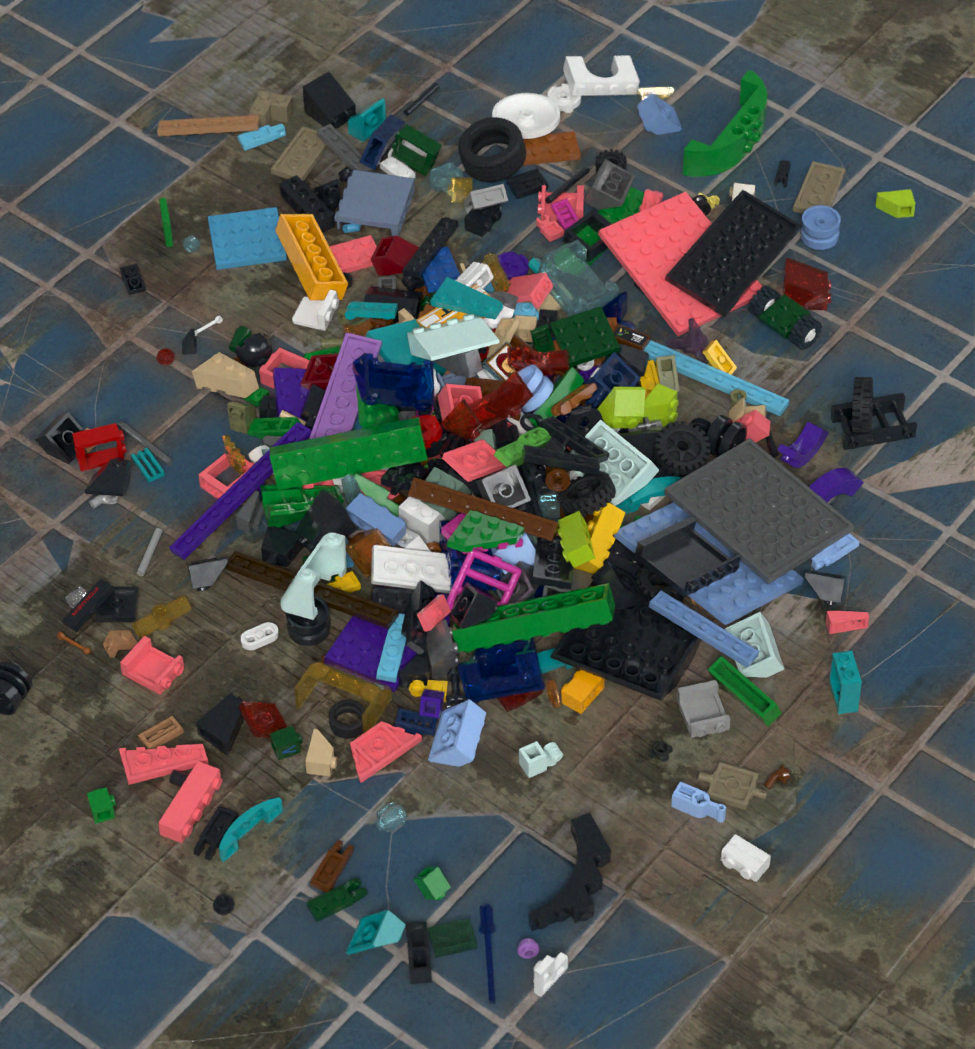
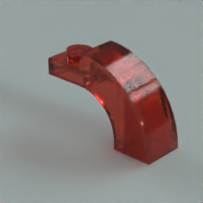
M525 345L507 348V364L517 372L533 364L542 371L543 376H550L555 371L569 370L568 350L541 353L531 351Z

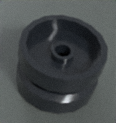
M725 415L718 416L706 434L709 438L708 443L711 445L710 454L713 456L718 454L719 457L744 442L747 435V426L736 421L733 423L732 419Z
M314 596V607L317 608L318 614L314 620L286 612L289 637L299 645H317L323 642L330 633L328 605L317 596Z

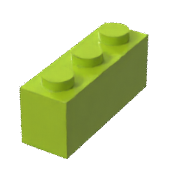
M580 511L558 520L560 528L557 530L562 539L560 543L564 550L562 553L566 562L570 561L575 568L595 559L588 525Z

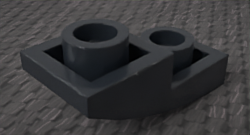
M137 264L120 267L121 277L128 295L146 291Z

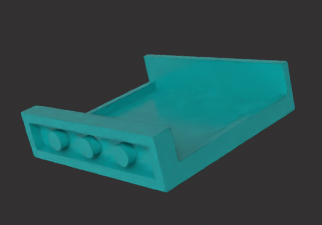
M417 319L370 330L365 336L382 341L379 354L400 381L396 388L397 391L407 390L418 385L422 386L418 372L427 359L411 355L407 333L413 332L414 328L420 327L416 322ZM432 361L436 375L440 373L443 376L447 369Z

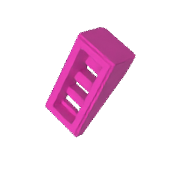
M567 199L551 204L556 219L564 229V232L579 220Z

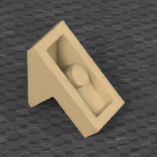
M742 398L729 410V418L732 421H736L755 409L766 417L765 405L747 407L745 398Z

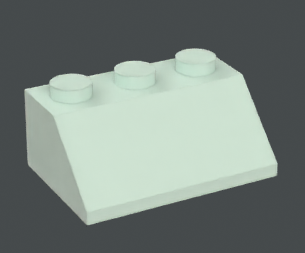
M761 612L725 628L727 632L759 651L758 657L748 668L735 661L738 671L745 677L767 678L784 670L770 624Z

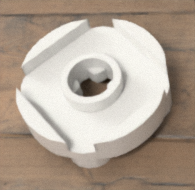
M562 84L561 87L557 88L555 85L548 91V98L556 102L560 111L565 113L573 112V109L577 108L581 103V96H572L568 84Z

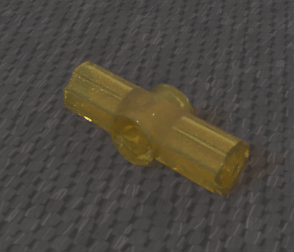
M488 253L484 256L483 264L489 266L494 276L491 281L495 290L509 291L511 284L497 255Z
M180 596L166 605L158 604L152 609V613L132 623V627L139 638H143L157 629H168L173 620L191 611V605L185 596Z

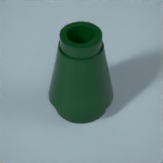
M245 326L236 328L229 349L235 353L238 345L241 348L244 345L243 341L251 336V330Z

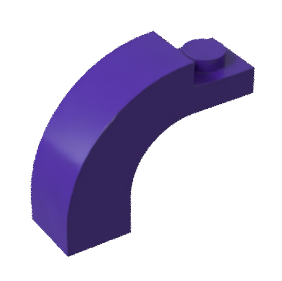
M807 422L802 433L792 445L780 444L777 450L783 453L780 459L795 468L804 466L818 452L829 432L813 423Z
M837 468L822 475L809 488L828 503L839 494H847L852 497L864 482L850 469Z

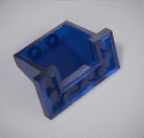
M534 638L526 641H514L507 645L498 644L487 649L483 647L477 648L469 662L458 664L466 699H470L472 702L544 690L546 687Z

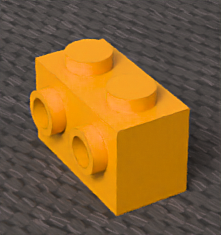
M583 670L576 671L572 680L561 689L562 704L582 714L604 689L605 679Z

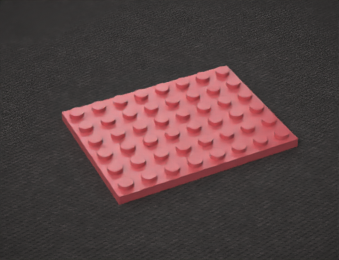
M687 192L599 230L598 233L603 242L677 336L722 316L665 280L669 271L712 224ZM758 280L755 281L730 312L750 303V300L754 298L752 296L757 294L756 291L758 289L761 290L762 285Z

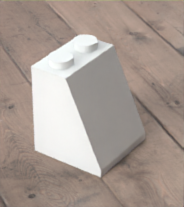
M408 497L398 507L399 517L405 521L406 528L418 534L425 544L437 542L441 545L446 540L441 531L442 527L448 522L441 513L411 497Z

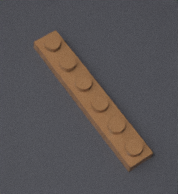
M247 115L159 121L157 132L158 136L218 134L221 132L234 133L238 131L251 132L259 130L260 116Z

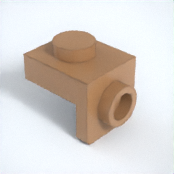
M110 630L103 646L109 657L114 658L118 650H132L136 646L137 641L130 630Z

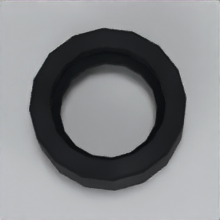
M351 699L341 700L330 708L328 714L331 731L336 736L350 739L361 735L366 730V709L358 701ZM343 713H355L360 717V720L353 725L346 726L336 722V718Z

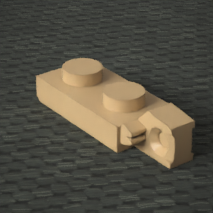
M517 318L501 319L494 333L499 339V343L488 346V359L504 344L510 343L520 323Z

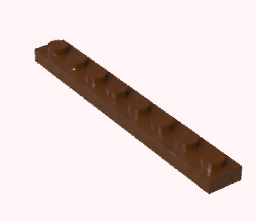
M413 478L408 496L465 515L470 510L491 517H497L503 521L515 523L524 527V533L551 542L554 541L559 526L558 522L418 478Z

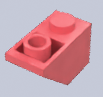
M756 409L736 420V422L747 426L745 441L750 438L756 443L769 436L771 421Z

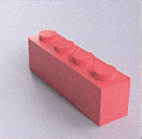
M199 761L196 763L159 821L160 835L183 843L185 838L190 836L193 825L201 819L205 806L211 803L214 792L221 787L220 769Z

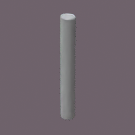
M156 528L137 571L139 576H144L163 532L160 528Z

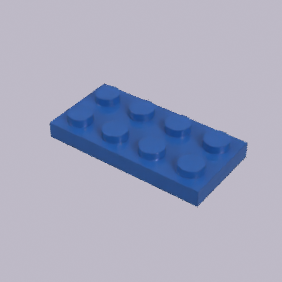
M442 247L421 276L428 293L437 292L447 277L457 280L460 276L448 247Z

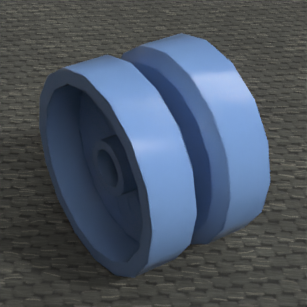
M816 205L805 210L802 215L800 233L802 242L809 248L816 250H825L836 245L839 240L841 223L839 213L832 207L825 205Z

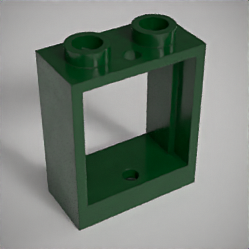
M406 124L395 135L397 139L391 146L393 149L391 156L426 177L434 167L442 145ZM407 141L427 153L426 158L406 147L404 142Z

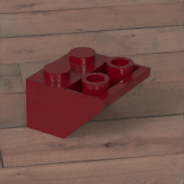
M399 236L382 237L370 260L378 276L403 274V268L419 247Z

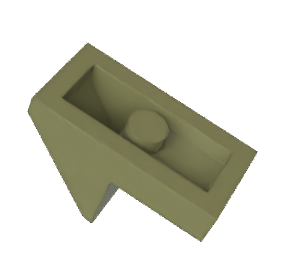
M675 355L656 357V372L659 383L679 392Z

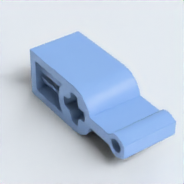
M680 782L672 794L671 807L697 818L710 816L716 819L717 822H724L726 806L710 801V797L706 792Z

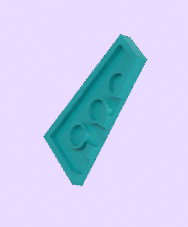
M449 277L445 279L430 300L431 305L434 307L474 314L494 320L504 308L501 301Z

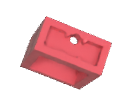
M279 348L270 356L266 364L261 366L259 370L261 384L275 389L273 379L274 368L283 363L292 368L307 369L310 360Z
M230 449L199 474L200 487L216 499H219L244 474L228 487L218 481L216 477L230 465H234L245 474L254 463L247 461L240 453Z

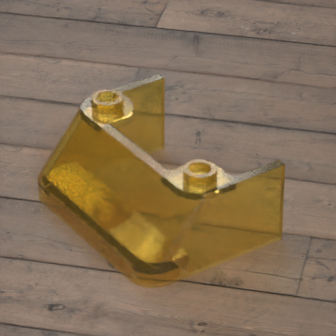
M327 662L311 664L294 688L296 708L298 709L302 707L319 681L362 697L363 700L370 703L362 715L363 734L374 727L392 699V690L388 685L334 663Z

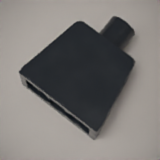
M312 384L307 392L300 414L302 418L307 420L304 426L311 429V431L326 392Z
M275 526L267 527L261 547L262 560L275 566L288 567L303 549L297 540L299 537L297 533Z

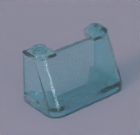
M578 240L543 254L538 273L546 272L553 284L550 294L568 316L600 306L604 307L618 296L620 290L616 283L607 281L604 284L585 262L587 250Z

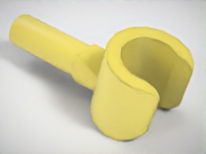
M706 196L711 209L715 207V204L719 205L720 199L718 196Z

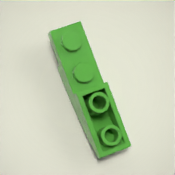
M539 426L520 435L517 441L497 449L494 456L507 468L512 465L518 467L525 463L522 455L524 445L544 448L551 439V436L547 430Z

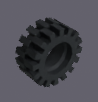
M606 149L604 153L601 151L596 156V172H598L605 159L626 170V156L623 155V152L619 153V150L613 152V149H610L608 152Z

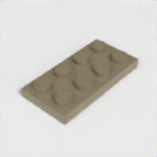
M302 126L272 166L271 174L286 179L297 175L301 180H305L328 149V146L316 135V130Z
M812 161L793 206V212L803 214L805 210L816 205L832 207L844 179L846 169Z

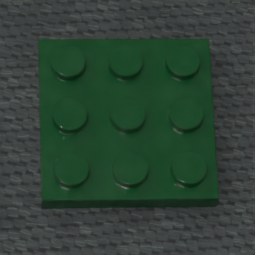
M601 306L549 323L567 368L610 355L614 352H620V346Z

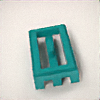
M145 448L144 452L138 451L137 455L131 454L132 461L148 483L165 476L164 470L148 448ZM145 456H147V458L150 460V462L152 463V465L154 466V468L151 466V464L149 463V461L146 459ZM139 459H141L144 462V464L153 476L150 477V475L145 470Z

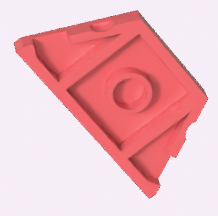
M381 721L350 743V749L359 781L361 783L413 748L422 741V736L418 733L416 735L406 733L403 728L393 727Z

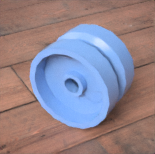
M533 364L520 370L510 380V382L527 384L522 411L526 413L535 410L543 404L550 396L554 387L547 376H543L542 371Z

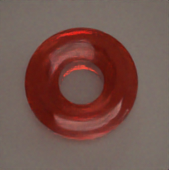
M163 348L159 350L156 356L157 362L161 365H169L174 362L175 355L170 349Z

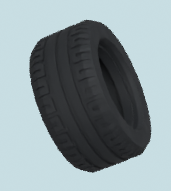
M489 117L481 119L470 125L459 140L458 150L466 173L482 182H498L511 177L521 168L526 159V147L519 127L504 118ZM503 143L508 145L502 152L493 156L483 157L477 155L481 149L491 144Z

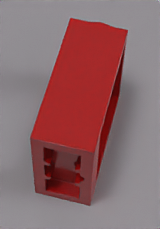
M116 423L72 433L76 458L81 472L103 467L114 458L124 459V453H127L124 442H121L124 441L122 429L118 430ZM112 441L116 443L114 448L85 454L84 448Z

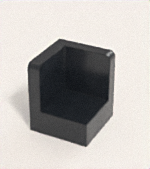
M263 395L259 407L260 418H278L275 397Z

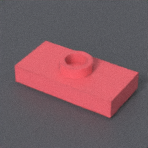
M444 594L438 595L417 614L424 632L430 631L451 612Z

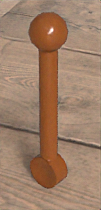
M62 632L57 633V637L60 640L64 639L83 650L85 654H90L91 649L89 647L80 645L66 637Z

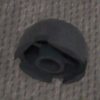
M257 333L243 341L244 345L241 348L239 345L236 348V356L242 364L245 363L248 367H261L265 365L272 354V344L265 333L264 336L261 333Z

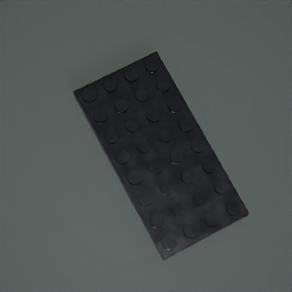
M742 190L669 271L665 280L725 317L800 231L802 225L745 190Z

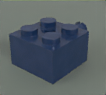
M614 352L584 382V384L595 383L598 388L585 402V405L592 404L591 407L596 409L614 387H634L641 378Z

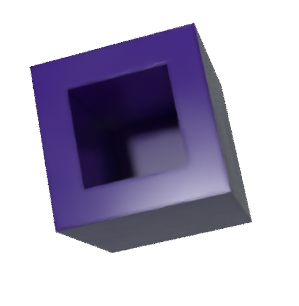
M425 689L421 695L419 715L439 718L443 711L445 692Z

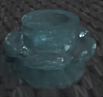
M188 236V238L184 239L183 247L187 252L192 253L199 249L200 241L196 237Z

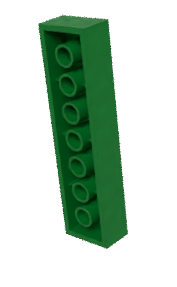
M419 417L270 447V460L278 490L352 476L355 472L362 474L428 460Z
M607 583L497 606L495 613L490 616L489 620L465 629L459 628L454 622L452 634L454 641L457 643L458 652H472L481 647L487 649L496 644L502 643L507 645L520 639L526 641L535 636L541 635L546 637L559 631L565 633L574 628L585 629L594 624H607L613 620L615 602L610 584Z

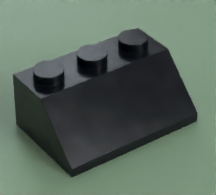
M370 286L365 293L364 302L397 303L398 311L404 308L415 319H418L423 292ZM398 311L394 319V323L399 322Z

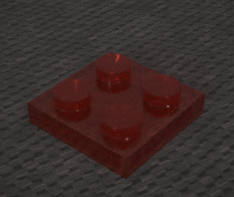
M242 702L239 706L254 737L270 738V733L287 727L275 703Z

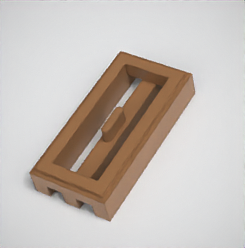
M171 716L138 735V738L147 749H156L157 746H162L183 734L184 731L176 719Z

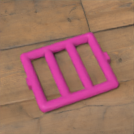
M473 549L472 552H468L446 600L450 610L454 606L457 595L463 589L462 584L466 576L505 591L497 606L508 604L522 574V570L519 567L502 561L501 557L496 555L492 557ZM474 558L513 573L509 583L506 584L470 569Z

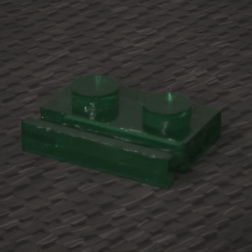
M470 918L428 927L435 958L477 949V942Z

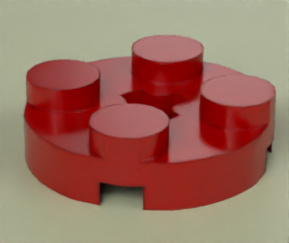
M433 415L419 416L422 431L426 430V432H423L426 449L430 448V444L434 441L437 443L442 435V427L438 419Z

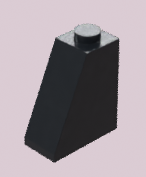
M231 693L228 694L196 722L198 735L227 756L245 720V702L240 697H235Z

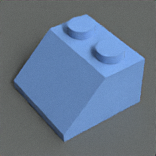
M650 93L637 105L640 112L639 116L644 123L643 127L648 132L651 131L656 135L682 130L674 107L653 93Z

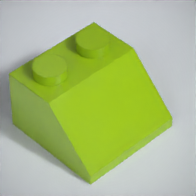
M658 383L645 399L644 417H648L649 421L660 419L662 427H666L669 423H674L678 416L676 412L679 403L677 400L678 392Z
M614 387L597 409L600 411L604 423L614 429L635 428L644 417L645 388Z

